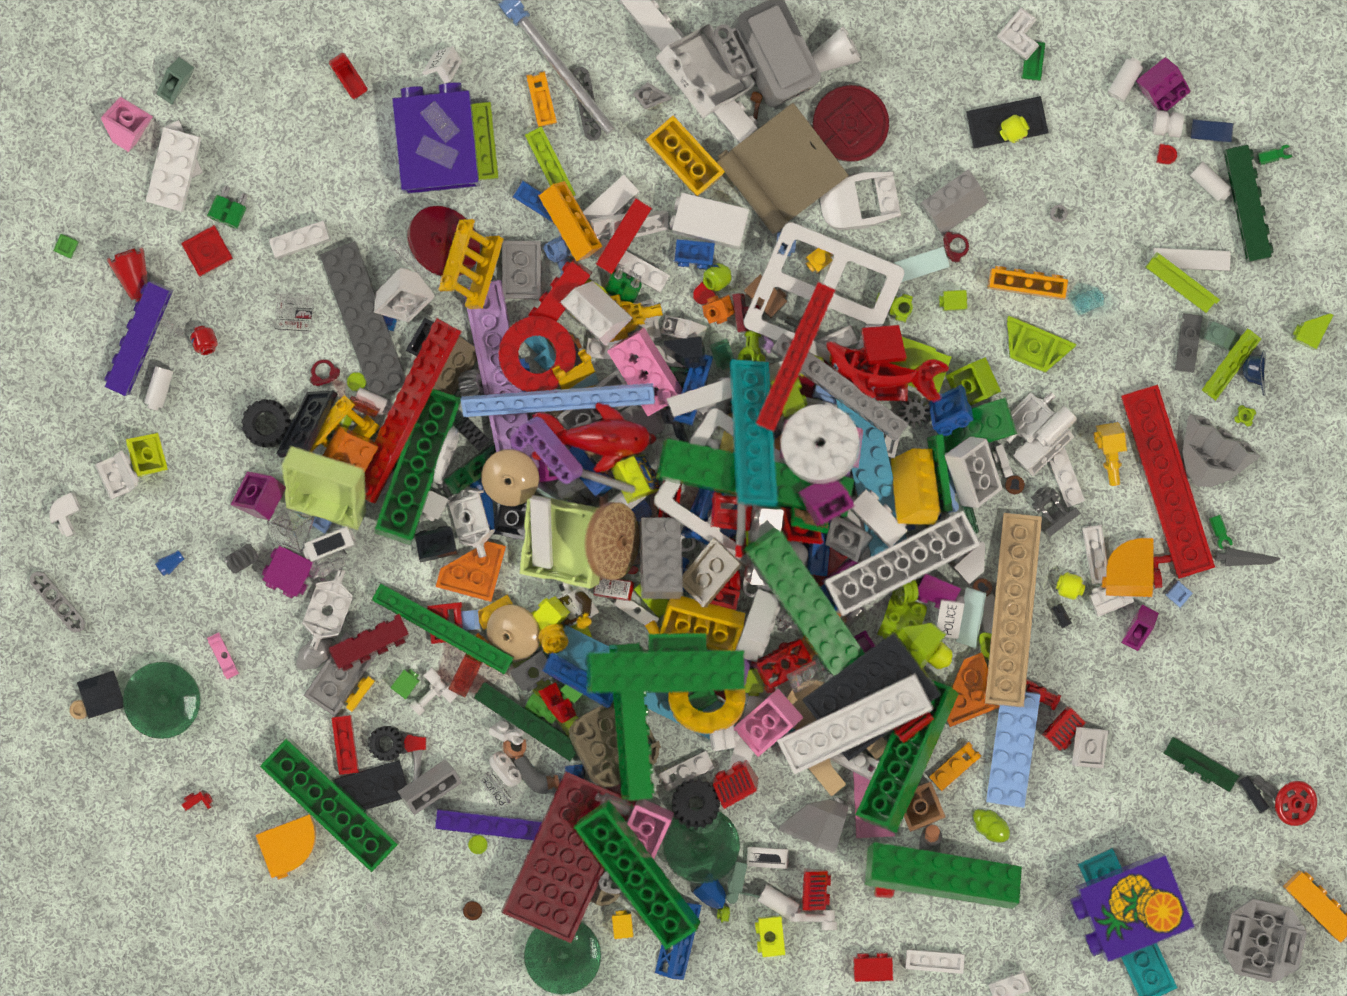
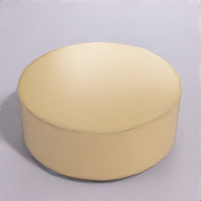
M83 700L74 701L70 705V714L75 719L87 717Z

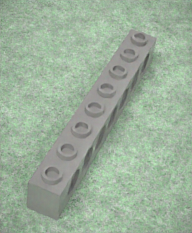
M783 333L770 351L784 360L792 339ZM808 352L800 370L802 375L892 440L896 441L907 427V422L875 399L863 394L853 383Z

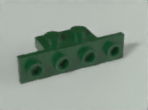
M1172 737L1163 754L1184 765L1183 770L1192 775L1196 772L1201 775L1200 780L1209 785L1213 782L1228 792L1231 791L1239 775Z

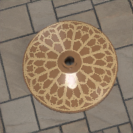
M618 502L605 503L595 511L588 524L585 538L587 561L592 571L602 579L617 580L622 578L629 572L636 560L640 542L639 526L633 511L627 505Z

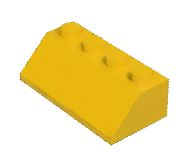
M674 115L645 139L651 148L696 196L708 190L725 173L720 165Z
M912 448L890 460L897 523L935 525L940 510L932 449Z
M681 596L680 599H669L660 634L706 633V648L708 650L732 651L736 650L742 633L745 613L714 604L703 607L697 600Z

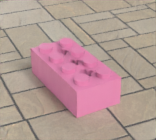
M645 328L614 344L607 351L628 385L653 383L654 388L657 387L659 389L658 391L654 389L655 404L641 405L647 416L669 405L667 398L682 394V387Z

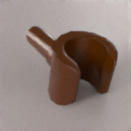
M756 91L752 93L750 101L755 102L754 119H758V111L763 99L762 94Z

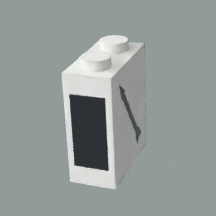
M345 527L304 543L306 548H303L306 559L315 562L358 544L352 529Z

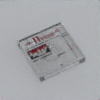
M276 292L274 330L313 333L315 294Z

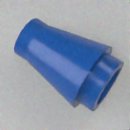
M176 551L158 559L155 565L160 573L165 576L167 574L170 575L185 559L179 551Z

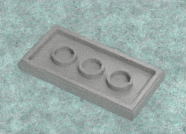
M346 632L340 642L354 636ZM377 653L370 656L371 660L361 664L360 661L354 663V667L345 672L337 670L330 655L303 696L336 717L377 656Z

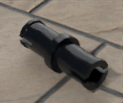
M1248 775L1238 781L1247 794L1246 798L1252 801L1259 814L1270 807L1261 796L1260 789L1255 787Z

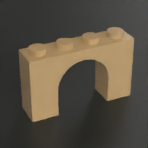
M882 737L867 749L877 760L883 754L887 742ZM830 758L809 767V770L831 797L846 785L832 767Z

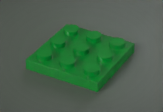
M706 633L648 634V652L707 651ZM707 690L648 691V692H707Z

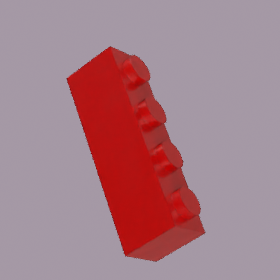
M573 259L571 263L567 261L561 269L564 273L560 278L555 277L550 284L553 288L549 293L544 292L539 299L542 303L538 308L534 306L528 316H542L557 321L566 309L561 301L574 288L584 285L592 271L576 261V259Z

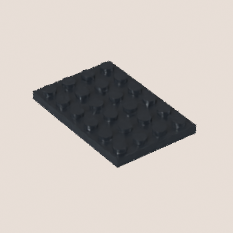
M893 632L841 672L805 696L802 701L818 720L913 674H916L930 702L940 696L941 692L898 635ZM894 728L845 750L842 754L850 761Z

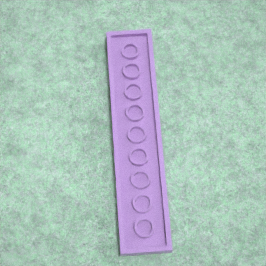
M501 280L492 281L483 309L467 308L484 394L519 393L522 390L506 379L499 364V345L504 334L510 328V322ZM528 413L489 415L496 452L504 449H514L510 444V437L522 424L530 420ZM531 445L519 450L527 454L535 462L537 468H539L538 460L531 457L535 451Z

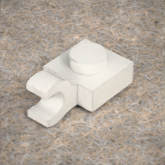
M500 720L490 727L489 734L503 742L510 740L515 745H520L523 740L519 737L524 734V731L516 729L515 726L508 722Z

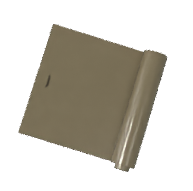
M791 103L730 151L726 149L717 156L719 158L717 163L772 234L781 230L788 221L849 176L794 103Z

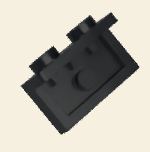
M441 526L430 531L423 530L414 535L420 563L458 554L451 526Z

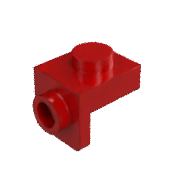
M202 790L196 795L193 792L184 798L185 802L182 804V807L187 811L202 800L207 809L213 807V799L208 792L204 793Z

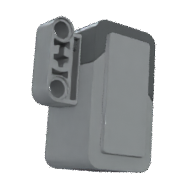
M767 0L741 13L731 27L722 24L713 32V41L730 75L734 79L739 80L752 74L769 107H778L807 93L821 79L820 71L784 0ZM718 31H724L727 38L721 39L718 36ZM734 50L735 53L732 55L731 53L728 54L727 51ZM735 66H742L744 73H738L735 70Z

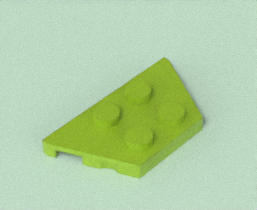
M1011 316L1007 317L1010 359L1046 373L1076 347V344Z

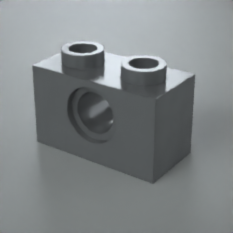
M540 651L510 672L522 691L527 690L530 692L538 686L536 682L541 679L546 681L552 677L542 671L548 659L543 651ZM531 667H536L539 670L538 677L531 678L528 675V670Z

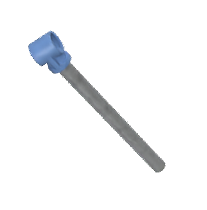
M503 0L498 5L509 19L512 18L515 26L520 25L606 135L610 134L615 127L529 20L530 13L523 9L525 7L520 0Z

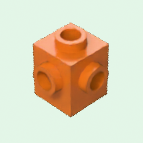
M716 295L708 298V303L702 306L704 317L708 320L709 324L713 322L721 324L735 313L729 295L720 298Z

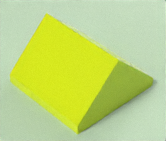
M158 433L126 439L133 469L138 477L168 470Z

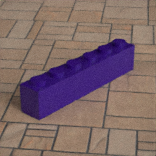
M149 281L144 284L141 290L142 298L135 304L133 310L135 315L127 323V334L120 340L119 346L121 348L119 353H116L112 359V364L114 365L112 370L108 371L104 381H106L104 387L123 396L130 395L171 298L173 289L155 281Z
M438 808L435 829L534 841L542 820Z

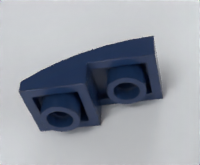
M1193 119L1191 139L1232 142L1234 123Z

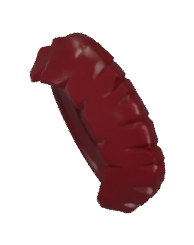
M946 232L944 234L943 241L947 256L952 262L959 263L969 250L967 238L959 233ZM960 238L965 242V250L962 253L951 250L950 243L953 239Z
M319 360L312 366L310 383L314 386L331 383V381L340 376V368L335 367L329 360ZM322 363L330 366V376L325 379L318 377L315 372L316 367Z

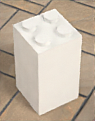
M681 193V197L677 196L674 210H677L676 216L672 215L670 222L673 234L737 250L740 249L749 209L686 193Z

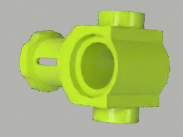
M902 294L901 297L895 296L889 309V314L894 315L896 321L906 323L913 310V297ZM901 304L909 306L910 309L907 313L899 311Z
M754 331L745 332L746 346L739 352L737 360L765 362V356L761 354V349L759 348L761 334Z

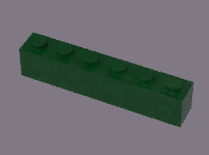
M1249 145L1225 149L1223 153L1246 263L1269 259L1272 257L1271 254L1274 253L1272 242H1269L1267 236L1270 235L1268 224H1265L1263 217L1266 216L1264 205H1261L1260 202L1262 192L1260 186H1257L1256 183L1258 173L1256 167L1253 168L1252 160H1254L1252 148L1249 149Z
M487 682L482 684L474 697L475 700L568 761L572 760L576 750L570 737Z

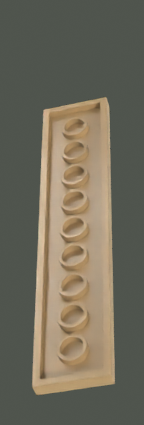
M1003 514L985 704L1024 708L1042 522L1041 516Z

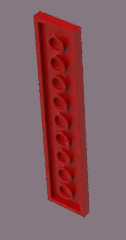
M436 318L432 324L430 332L423 342L422 348L414 360L413 366L406 376L405 382L397 394L396 400L389 410L387 418L374 442L378 449L364 472L365 499L371 503H376L462 332L439 318Z
M1158 384L1120 396L1168 550L1172 557L1177 578L1180 579L1215 568Z

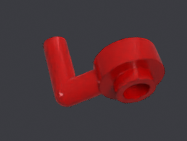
M1171 555L1153 557L1154 589L1162 588V575L1158 564L1173 562Z

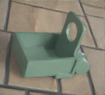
M737 860L734 862L733 872L727 884L728 893L726 900L730 904L738 901L739 894L760 898V895L742 891L748 865L746 862Z

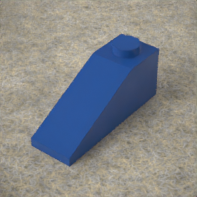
M573 446L569 449V452L579 462L582 469L610 478L604 471L595 472L593 470L597 463L587 451ZM580 477L583 483L597 497H603L612 488L611 486Z

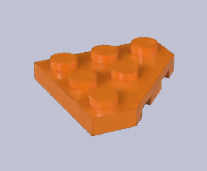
M487 541L484 543L487 556L479 558L475 548L440 568L436 587L492 602L506 546Z
M982 652L963 659L952 685V688L959 695L947 719L949 727L1000 707V705L985 704L988 666Z

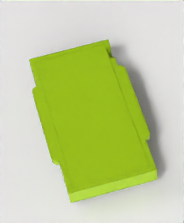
M902 337L907 357L906 361L890 362L901 367L916 369L930 359L942 361L949 366L952 357L937 352L934 347ZM946 372L933 377L938 393L940 392ZM912 383L908 384V386L914 387Z

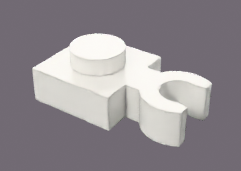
M1003 444L994 447L995 451L992 454L995 462H999L1004 477L1012 476L1013 473Z

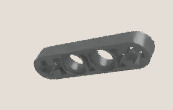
M584 67L576 68L573 72L575 78L579 75V71L587 75L584 77V83H589V86H583V88L590 92L591 98L595 102L589 71ZM577 99L584 135L588 140L596 141L601 136V128L598 124L593 123L594 130H598V133H595L596 137L587 134L590 131L589 124L585 126V122H593L595 120L584 117L585 107Z

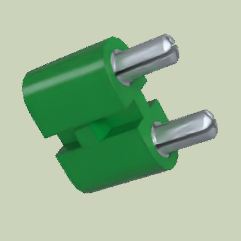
M224 185L220 196H215L207 217L233 229H238L247 209L244 204L248 195L242 193L238 203L229 201L226 197L230 187Z
M620 265L613 274H610L605 290L612 296L621 295L620 299L622 301L634 303L642 287L640 282L642 277L637 274L635 278L632 276L630 279L626 278L627 274L623 272L624 267Z

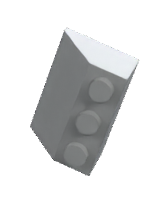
M968 169L922 201L920 205L941 235H943L985 206L989 201L980 184Z

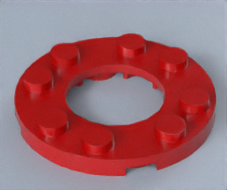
M532 316L517 321L506 331L499 345L498 359L504 376L515 387L525 392L554 390L560 386L552 369L559 365L565 373L572 370L575 364L576 351L572 337L560 323L547 317ZM532 336L547 338L556 350L554 365L548 371L541 374L527 371L518 359V351L521 344Z

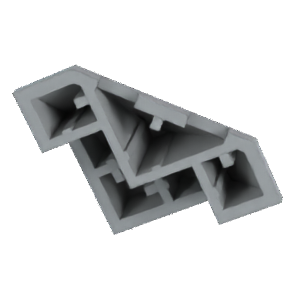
M1194 414L1188 416L1183 457L1186 472L1194 485L1198 487H1213L1229 481L1255 462L1260 455L1246 441L1232 439L1233 434L1221 426L1217 430L1210 420L1204 416Z
M836 797L834 800L827 799L808 803L779 825L778 830L792 835V837L799 840L811 842L813 846L835 853L849 807L845 805L846 801Z

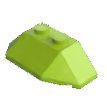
M931 622L903 627L898 637L920 666L924 668L947 634Z

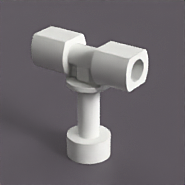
M431 667L423 675L431 683L429 685L431 690L418 702L414 700L409 705L420 716L425 711L423 707L434 696L440 697L442 695L451 703L458 694L450 685L447 686L440 679L441 676Z

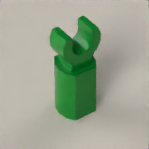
M1286 144L1280 147L1279 150L1274 148L1258 152L1259 165L1279 161V158L1284 160L1291 158L1292 154L1285 155L1283 153V150L1290 146Z
M1221 514L1209 518L1215 537H1218L1217 545L1219 549H1223V540H1227L1229 546L1233 545L1232 539L1226 534L1227 529Z

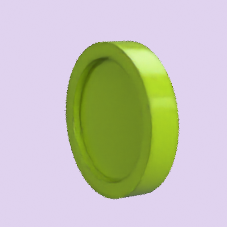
M359 372L350 374L347 379L348 387L353 391H358L359 387L364 389L366 386L364 375Z
M481 835L473 836L468 843L470 851L474 854L484 853L488 846L487 840Z

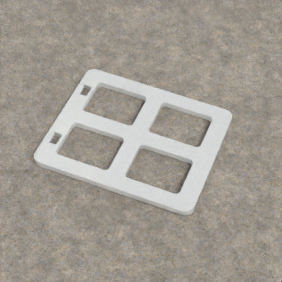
M786 223L783 226L744 318L745 327L774 340H778L783 333L793 340L794 332L761 319V316L774 287L782 288L809 300L811 299L816 286L781 271L793 241L796 239L834 255L822 283L833 289L836 288L848 261L886 275V281L873 308L866 307L835 293L828 308L865 322L866 327L882 326L904 277L903 268L796 223ZM782 242L788 245L784 255L778 253ZM759 297L764 299L761 309L755 308ZM862 336L856 349L864 347ZM814 340L809 352L830 362V353L826 345Z
M710 409L689 443L705 446L717 426L734 437L733 419L719 409ZM774 448L775 462L787 464L785 460L780 458V451ZM664 481L654 498L655 505L710 542L713 538H717L735 556V546L737 543L722 534L719 530L720 528L711 527L712 514L708 521L704 522L673 500V496L681 484ZM721 503L720 508L732 509L734 504ZM747 554L742 558H737L747 567Z

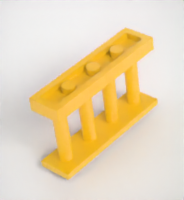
M474 219L459 220L438 290L440 292L456 290L467 297L465 307L468 309H483L504 239L499 235L484 237L473 230ZM470 237L483 245L480 255L467 247ZM465 255L477 262L475 272L462 265ZM459 272L472 279L470 290L457 283Z
M343 395L330 410L310 453H313L320 443L327 448L330 441L326 436L333 429L337 430L340 425L339 422L346 415L358 424L352 431L367 438H370L380 426L368 415L362 419L352 410L355 404Z

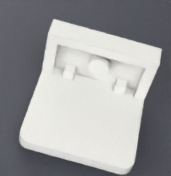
M119 451L114 457L95 464L110 500L129 493L138 486V476L135 471L132 472L129 456L124 454L123 451Z

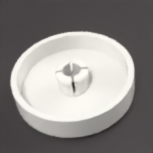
M818 404L799 410L789 419L782 433L781 448L788 467L795 475L805 481L822 484L836 481L852 469L859 455L860 440L854 422L845 412L834 406ZM825 441L823 447H816L817 442Z

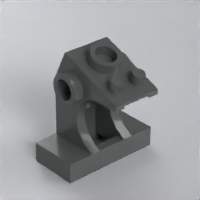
M1045 486L1038 489L1031 499L1034 502L1032 506L1036 512H1042L1051 524V526L1044 530L1046 535L1051 537L1081 513L1076 507L1067 512L1057 500L1060 496L1055 489L1052 488L1050 490ZM1053 501L1059 510L1050 516L1044 506Z

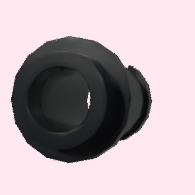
M1062 603L1058 604L1057 607L1051 608L1059 622L1058 626L1064 628L1072 624V618H1069Z

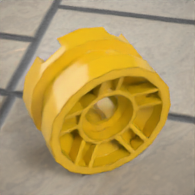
M558 624L546 626L538 635L544 652L548 654L564 650L569 642L563 627Z

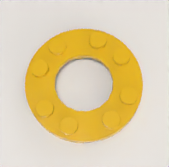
M745 689L724 690L726 696L725 703L714 712L705 713L693 708L688 700L689 692H669L668 704L674 718L682 726L694 732L710 734L724 728L726 730L738 721L745 707Z

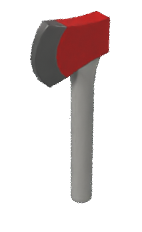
M738 504L735 557L742 558L746 554L743 549L747 547L745 504Z
M403 732L401 737L405 739L403 741L405 747L402 748V754L413 752L415 780L421 776V759L423 751L426 750V737L413 736Z

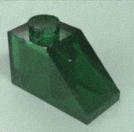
M728 338L709 345L717 369L720 367L722 370L730 368V361L735 359Z

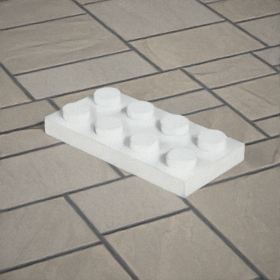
M167 127L163 128L146 202L184 212L202 137Z

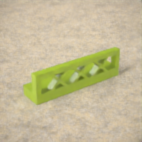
M1158 252L1154 254L1145 266L1205 313L1208 312L1214 303L1217 304L1220 301L1219 298Z

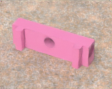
M218 632L208 637V643L226 679L238 675L239 672L220 633ZM223 652L228 654L227 658L222 657Z

